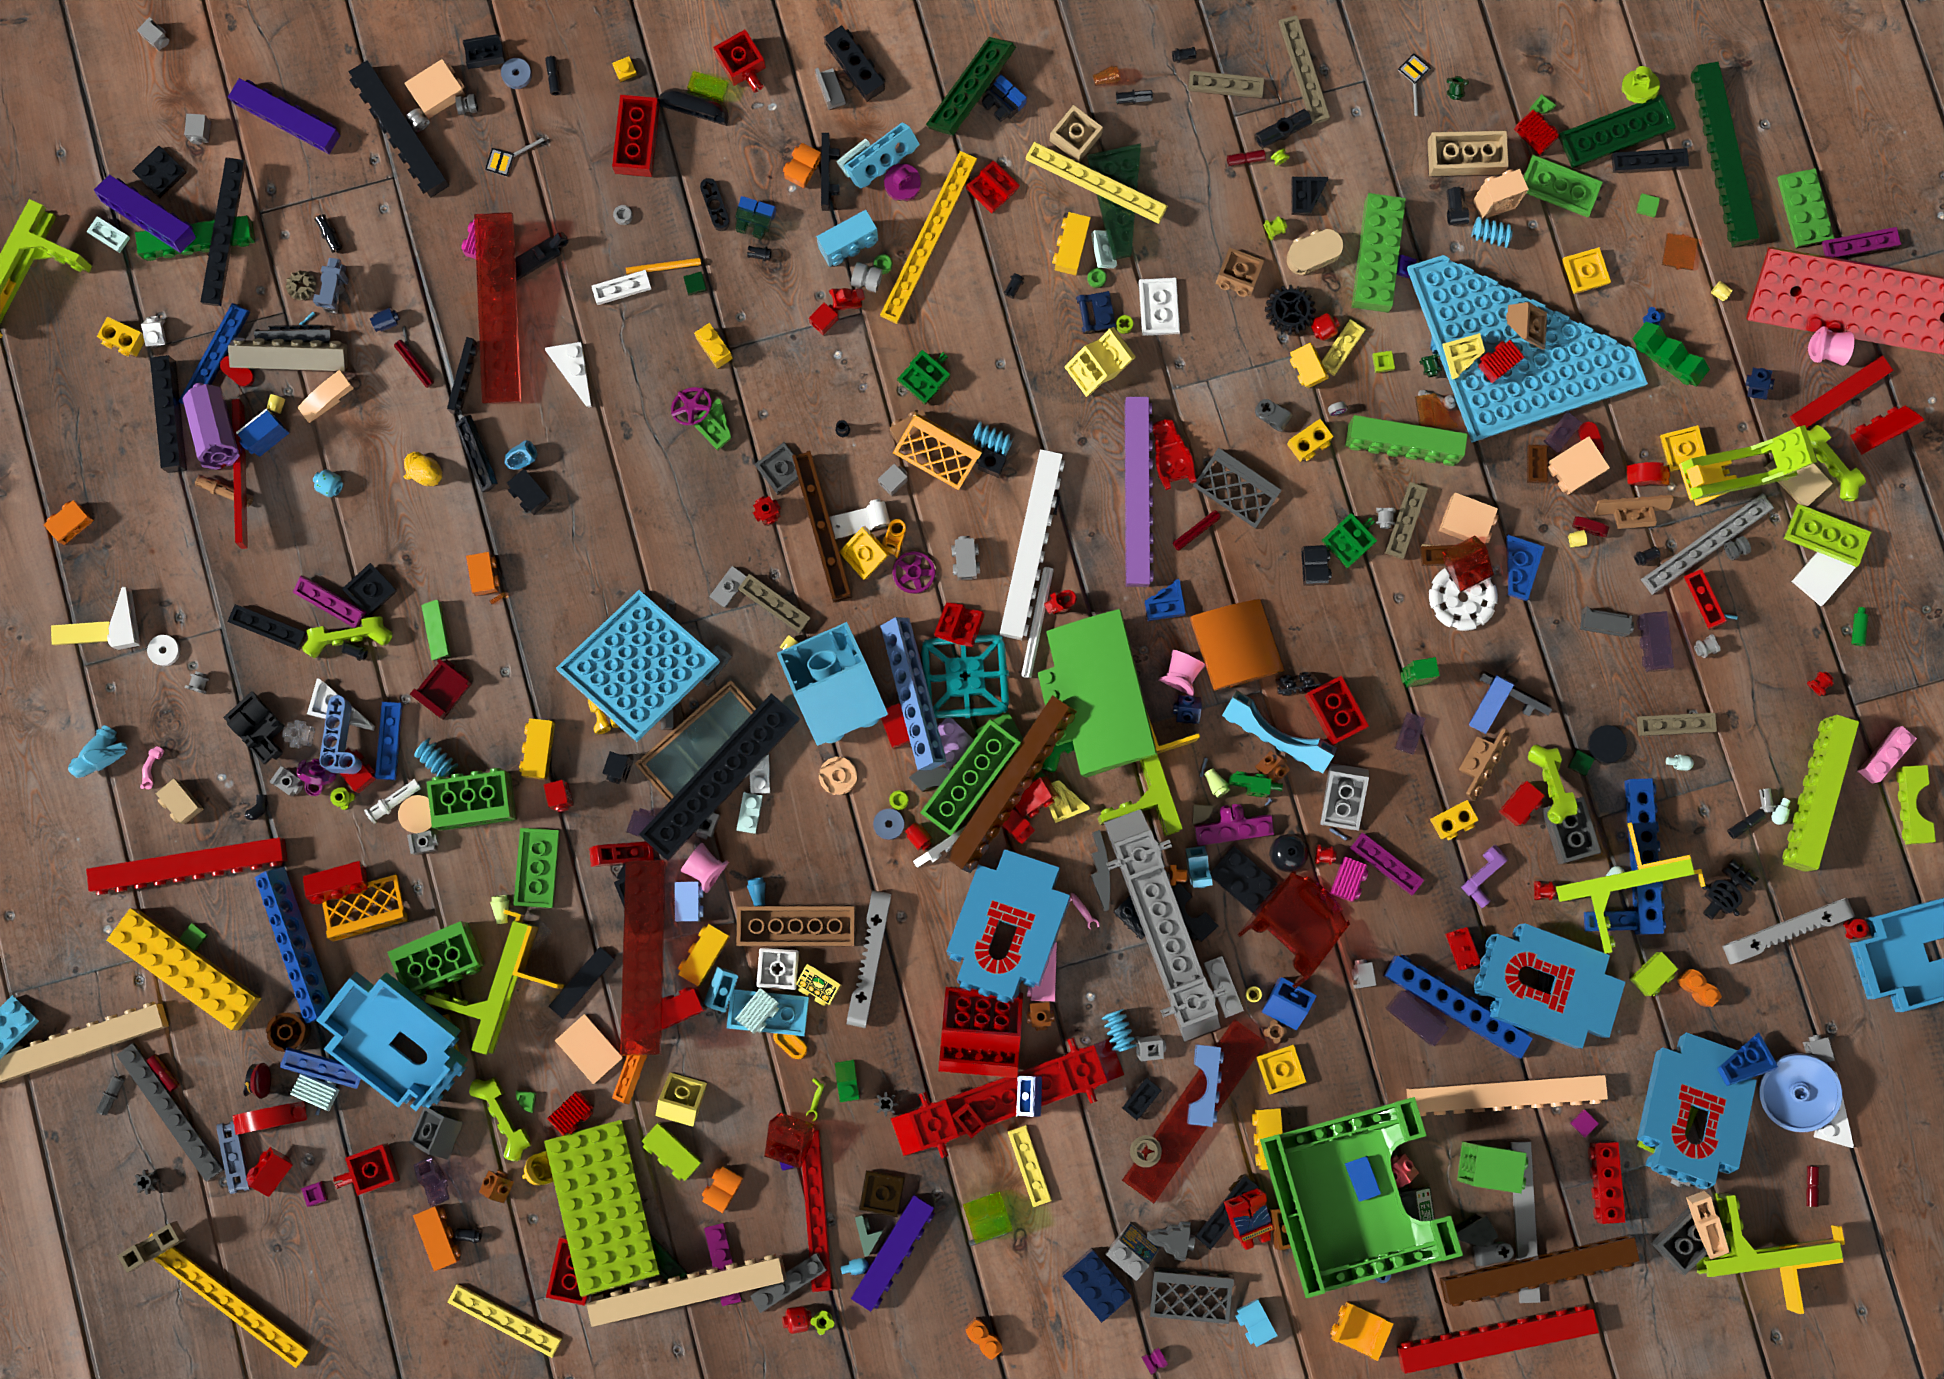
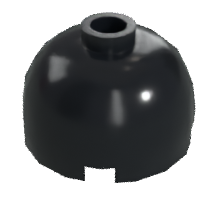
M1285 834L1273 841L1269 856L1275 868L1291 873L1298 871L1305 865L1309 851L1307 844L1302 838L1294 834Z

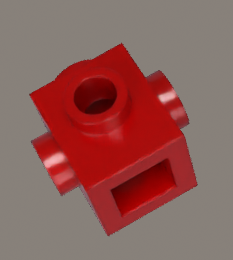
M763 496L755 501L756 504L753 505L755 511L752 513L758 522L762 521L764 526L773 524L781 517L778 511L781 508L776 499L772 500L770 496ZM769 506L768 511H763V509Z

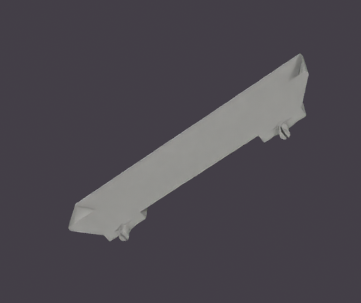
M1141 809L1104 822L1117 858L1106 863L1109 866L1108 870L1110 871L1119 866L1121 868L1171 1005L1160 1010L1162 1017L1174 1014L1184 1042L1221 1028L1218 1011L1215 1006V998L1226 993L1223 986L1213 991L1208 987L1161 858V851L1172 847L1169 844L1171 843L1170 840L1158 843L1154 839Z

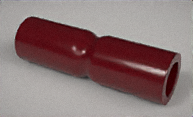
M1264 149L1227 155L1228 166L1266 160Z
M157 1054L147 1059V1063L170 1092L180 1086Z
M1807 1166L1806 1206L1819 1207V1167Z

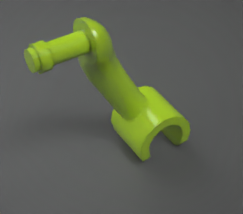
M814 1077L812 1081L818 1088L814 1094L811 1109L806 1113V1116L810 1112L815 1113L816 1116L812 1121L818 1118L816 1110L824 1088V1084H821Z

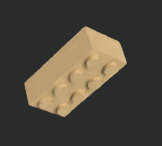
M1507 131L1432 132L1428 139L1429 176L1502 175L1508 168Z

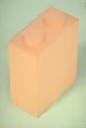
M442 59L404 83L428 119L455 103L456 96H466L463 91L465 86L459 78L455 79L453 76L455 71L449 63L446 65Z
M1589 436L1548 462V471L1553 477H1557L1559 488L1568 495L1610 468Z
M1454 493L1450 498L1439 531L1472 544H1479V547H1482L1485 543H1489L1492 532H1490L1492 525L1495 526L1499 515H1496L1498 508Z

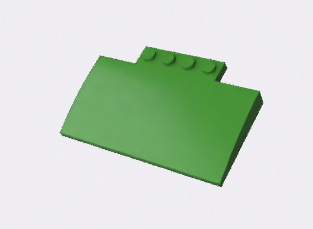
M1121 609L1081 619L1046 631L1055 667L1038 672L1044 703L1046 706L1053 695L1077 711L1073 722L1067 726L1063 737L1055 745L1059 746L1073 741L1081 776L1087 778L1157 755Z

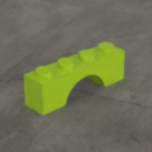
M1928 765L1897 768L1896 781L1899 783L1898 800L1901 802L1900 819L1903 821L1902 838L1905 841V845L1936 842L1934 823L1924 819L1916 806L1918 793L1925 786L1929 785Z

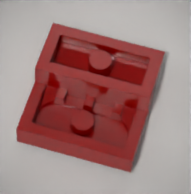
M993 160L981 170L975 179L967 184L966 189L992 214L1018 190L1020 185Z
M946 602L934 635L952 643L973 647L985 614L983 611L965 609L962 604Z

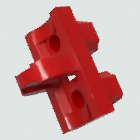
M832 288L829 290L833 298V308H836V310L859 309L862 307L861 301L865 299L863 289Z
M1064 590L1060 593L1054 592L1050 595L1052 599L1044 603V606L1049 614L1068 612L1072 610L1070 607L1076 603L1077 597L1072 590ZM1069 595L1070 600L1065 604L1064 597Z

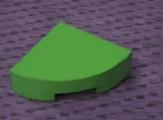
M1541 94L1529 110L1545 114L1552 111L1556 104Z
M516 1091V1099L524 1110L534 1113L536 1093Z

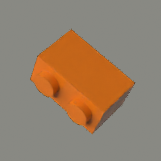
M72 500L62 506V510L57 514L51 515L43 525L57 542L65 545L94 520L78 502Z
M490 552L467 555L466 559L472 593L475 596L498 592L500 580L499 576L495 575V568H497L495 556L493 557Z

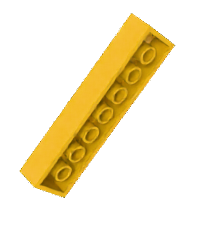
M130 908L107 938L109 943L231 1031L240 1029L262 999L203 955L191 949L178 937L139 909Z

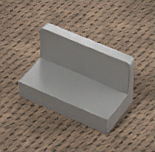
M816 68V78L828 110L845 105L846 101L834 69L831 68L820 72L819 68Z

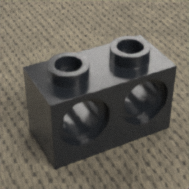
M610 751L602 773L607 776L606 779L610 782L620 784L622 781L626 783L633 760L627 756Z

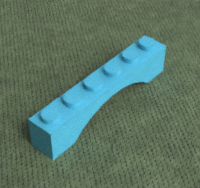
M1237 690L1222 715L1227 721L1238 724L1246 732L1253 733L1262 741L1276 746L1279 751L1286 752L1292 755L1295 760L1306 763L1314 771L1323 773L1337 749L1321 738H1297L1277 730L1262 717L1253 699Z

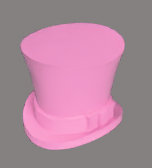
M1823 326L1810 339L1808 345L1809 356L1817 363L1826 359L1844 366L1853 353L1854 335L1852 332H1832L1828 330V327Z
M1173 650L1168 673L1160 677L1158 681L1193 696V681L1205 664L1183 652Z
M701 843L690 855L680 872L699 880L702 883V890L708 893L729 861L726 860L722 863L720 860H717L706 846Z

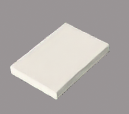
M1176 278L1139 279L1142 336L1180 334Z
M1816 552L1792 582L1818 605L1822 606L1856 567Z

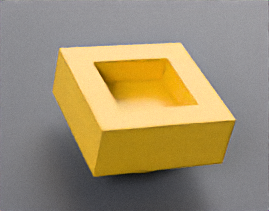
M629 56L612 63L620 82L637 75Z

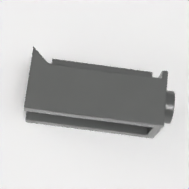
M1588 606L1582 609L1580 630L1626 637L1633 632L1634 622L1632 621V616L1627 617V615L1597 610L1591 611Z

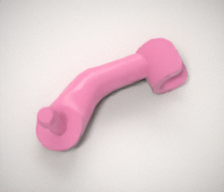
M158 746L149 751V757L142 768L141 789H151L154 785L151 767L155 758L159 760L164 754V750Z
M1070 893V901H1073V904L1087 921L1088 928L1091 930L1090 923L1093 921L1099 927V922L1097 919L1092 918L1082 901L1074 893Z

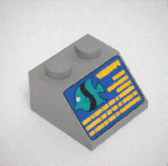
M1129 1222L1106 1250L1105 1254L1137 1281L1149 1267L1160 1248L1150 1242L1147 1236Z

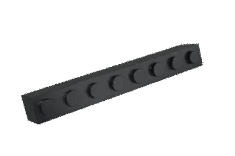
M368 60L348 71L352 77L349 80L355 89L359 87L362 92L359 96L365 104H370L371 108L368 110L374 119L379 118L381 121L378 124L384 134L388 132L391 138L388 140L394 149L398 147L401 152L398 156L404 164H409L410 168L407 170L413 179L418 178L420 181L417 185L422 193L425 194L427 192L431 198L449 187L447 181Z

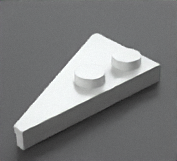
M577 342L545 348L547 354L586 407H592L582 343Z
M321 679L316 680L307 714L326 719L329 699L338 694ZM352 707L349 725L374 731L375 726Z
M965 827L915 859L913 862L916 867L921 866L928 860L936 861L942 856L940 853L943 850L946 853L949 852Z
M1842 1096L1841 1106L1836 1116L1827 1125L1815 1130L1814 1137L1853 1148V1140Z

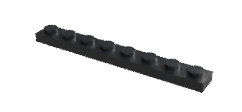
M225 158L200 301L204 305L220 307L222 305L246 161L242 159Z

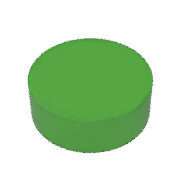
M878 255L874 259V267L883 269V274H887L892 269V260L888 255Z
M1099 268L1092 269L1087 277L1089 285L1093 288L1102 287L1106 282V273Z

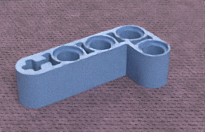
M334 695L328 702L319 759L320 765L332 773L356 774L360 771L362 762L353 754L345 752L352 707L350 702L340 695ZM340 721L339 726L334 728L335 723ZM337 740L336 745L331 747L332 742ZM334 759V763L329 766V761ZM353 760L352 765L347 767L348 762Z

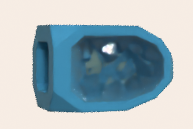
M523 441L505 455L504 463L510 469H521L536 460L538 456L537 450L531 441Z

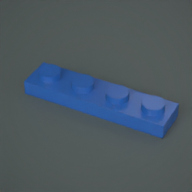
M382 702L375 779L396 780L402 703Z
M289 1047L286 1048L280 1064V1068L355 1089L358 1088L361 1080L360 1077L339 1061Z

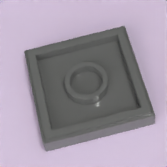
M785 442L754 464L777 495L798 480L792 458L794 453Z

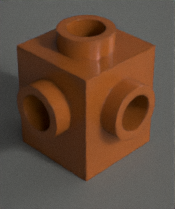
M1272 751L1255 766L1260 774L1267 775V778L1272 779L1271 782L1278 783L1290 771L1286 764V758L1280 753L1276 755Z
M1049 1002L1029 1004L1030 1012H1026L1027 1024L1035 1027L1036 1031L1047 1030V1026H1051V1022H1055L1054 1010H1050ZM1039 1013L1044 1015V1019L1041 1021L1037 1019Z
M489 1170L483 1180L479 1193L490 1200L504 1204L514 1181L509 1179V1174L504 1171L497 1170V1172Z

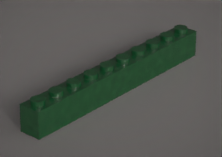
M1719 61L1700 64L1692 71L1691 82L1695 85V99L1700 107L1699 117L1703 120V134L1707 137L1708 142L1707 152L1711 155V169L1715 172V186L1720 194L1719 204L1723 207L1724 224H1727V239L1731 242L1732 248L1754 244L1760 237Z

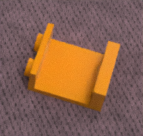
M1346 1302L1339 1310L1338 1316L1340 1318L1338 1323H1334L1331 1329V1339L1378 1361L1393 1323Z

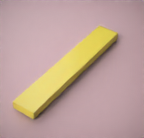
M460 1284L456 1285L447 1302L551 1358L562 1341V1338Z

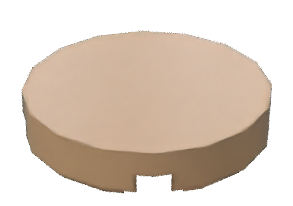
M833 757L822 764L819 780L821 786L827 792L833 795H843L854 788L857 782V771L850 760L843 757Z
M414 795L405 799L400 805L398 811L399 822L408 832L416 834L431 829L428 797Z

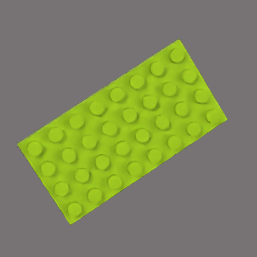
M622 1120L574 1132L571 1135L567 1134L545 1140L544 1143L580 1296H587L660 1275Z

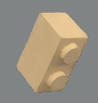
M172 779L155 793L159 797L158 802L165 809H169L171 812L170 817L176 823L187 824L204 810L180 780Z

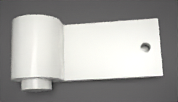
M880 499L872 500L869 502L870 505L864 509L829 517L835 539L855 535L863 526H866L870 531L889 526L890 519L885 502Z

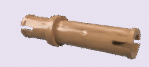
M198 475L196 478L195 486L204 488L213 495L218 494L234 501V488L222 484L219 480L214 481L202 475ZM247 494V507H250L253 502V496Z

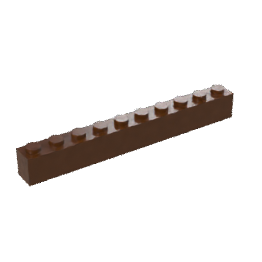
M1052 695L945 858L968 873H971L977 867L978 861L989 849V844L999 834L1001 826L1009 819L1015 805L1020 802L1022 794L1030 787L1032 779L1042 769L1046 758L1052 754L1053 747L1063 737L1067 726L1073 722L1077 713L1076 710Z
M1624 1235L1441 1277L1440 1282L1444 1301L1455 1307L1463 1305L1464 1301H1482V1297L1490 1296V1298L1500 1297L1503 1292L1517 1293L1521 1291V1288L1525 1287L1535 1289L1540 1287L1539 1284L1547 1283V1285L1556 1284L1558 1280L1564 1278L1565 1280L1577 1279V1275L1581 1274L1591 1276L1595 1275L1596 1271L1599 1270L1604 1272L1613 1271L1616 1266L1620 1265L1622 1267H1630L1634 1265L1633 1262H1638L1640 1259L1635 1237Z

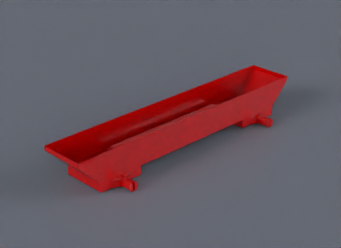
M1075 1037L1071 1038L1072 1042L1070 1039L1067 1040L1071 1050L1068 1054L1021 1070L1017 1073V1078L1002 1077L937 1102L930 1103L926 1092H923L925 1100L922 1093L918 1094L922 1102L920 1108L891 1118L903 1156L931 1147H938L941 1158H944V1154L946 1157L949 1156L945 1144L952 1139L967 1134L953 1118L952 1114L967 1102L986 1127L1017 1116L1018 1076L1042 1077L1041 1106L1078 1093H1086L1090 1104L1093 1103V1100L1097 1102L1094 1089L1099 1085L1124 1075L1115 1050H1112L1114 1045L1109 1042L1111 1038L1084 1048H1078Z

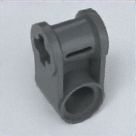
M1269 399L1261 400L1255 408L1256 416L1279 432L1284 431L1293 416L1288 410L1278 406ZM1264 406L1267 407L1266 412L1262 411Z
M1503 1241L1495 1242L1486 1248L1484 1246H1473L1477 1266L1504 1262L1513 1257V1248ZM1502 1247L1507 1249V1251L1504 1252V1256L1499 1253V1251L1502 1250Z

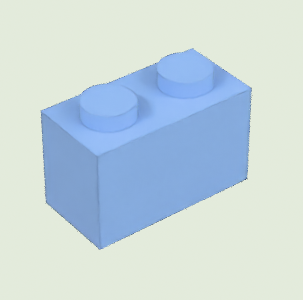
M675 882L676 922H700V917H704V906H700V898L704 897V891L702 886H700V882Z

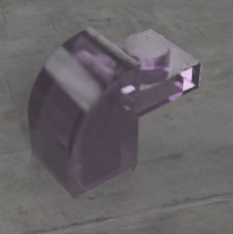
M432 1157L413 1165L417 1180L424 1187L428 1204L431 1207L450 1199L447 1190V1180L440 1166Z

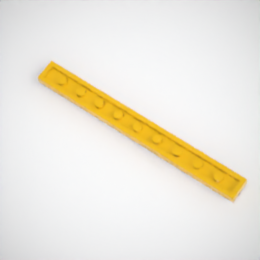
M962 151L959 152L880 317L898 324L977 162V158Z
M175 1247L170 1248L153 1259L293 1367L298 1368L310 1352L309 1349Z

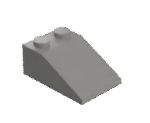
M1330 763L1321 825L1359 831L1369 781L1368 769Z

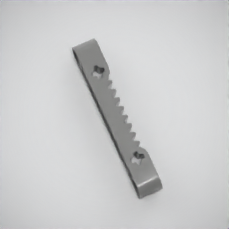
M872 890L867 914V924L871 928L867 929V932L871 936L865 937L869 941V944L864 945L868 951L862 953L867 958L861 960L865 967L859 968L863 975H859L858 978L862 982L856 983V986L860 988H857L851 996L846 1025L866 1028L890 907L891 893ZM879 915V919L882 922L874 926V922L871 919ZM861 992H864V996H867V1000H863L862 1003H859V999H857L856 996L860 995Z
M1843 898L1727 943L1722 947L1729 964H1734L1762 953L1765 948L1777 945L1778 942H1785V940L1797 937L1799 934H1805L1806 931H1813L1815 928L1835 925L1855 917L1848 898ZM1755 942L1756 945L1751 948L1750 945Z

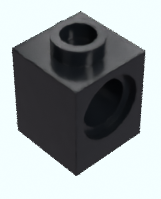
M985 448L984 453H981L976 461L979 464L978 470L999 478L1006 463V457ZM993 459L996 464L990 467L985 464V461Z

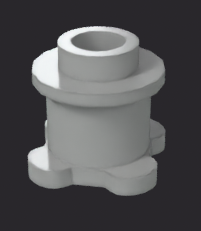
M1376 508V513H1378V522L1376 524L1380 525V528L1390 529L1391 525H1395V522H1393L1395 508Z
M1713 634L1706 637L1705 640H1697L1694 646L1697 655L1706 658L1711 653L1716 654L1721 651Z
M195 671V674H190L192 677L189 686L185 685V688L206 694L204 688L206 682L210 680L206 678L207 674Z

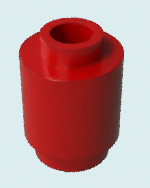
M915 822L906 829V837L918 851L921 849L925 851L932 845V836L921 824L919 825Z

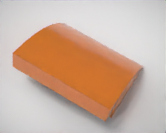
M1260 599L1220 607L1190 617L1214 691L1225 687H1236L1285 671Z

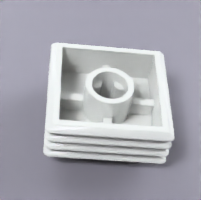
M760 948L757 987L795 990L797 987L799 951ZM777 963H780V967H783V971H780L779 975L776 974V971H773V967H776Z

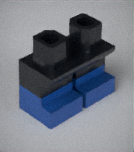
M1000 75L991 88L986 90L982 106L986 110H990L994 105L999 108L994 113V116L998 121L1002 122L1007 117L1011 119L1026 105L1027 97L1015 86L1013 87L1003 75Z

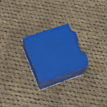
M267 409L236 432L241 438L239 443L251 454L255 453L259 457L289 434L281 422Z

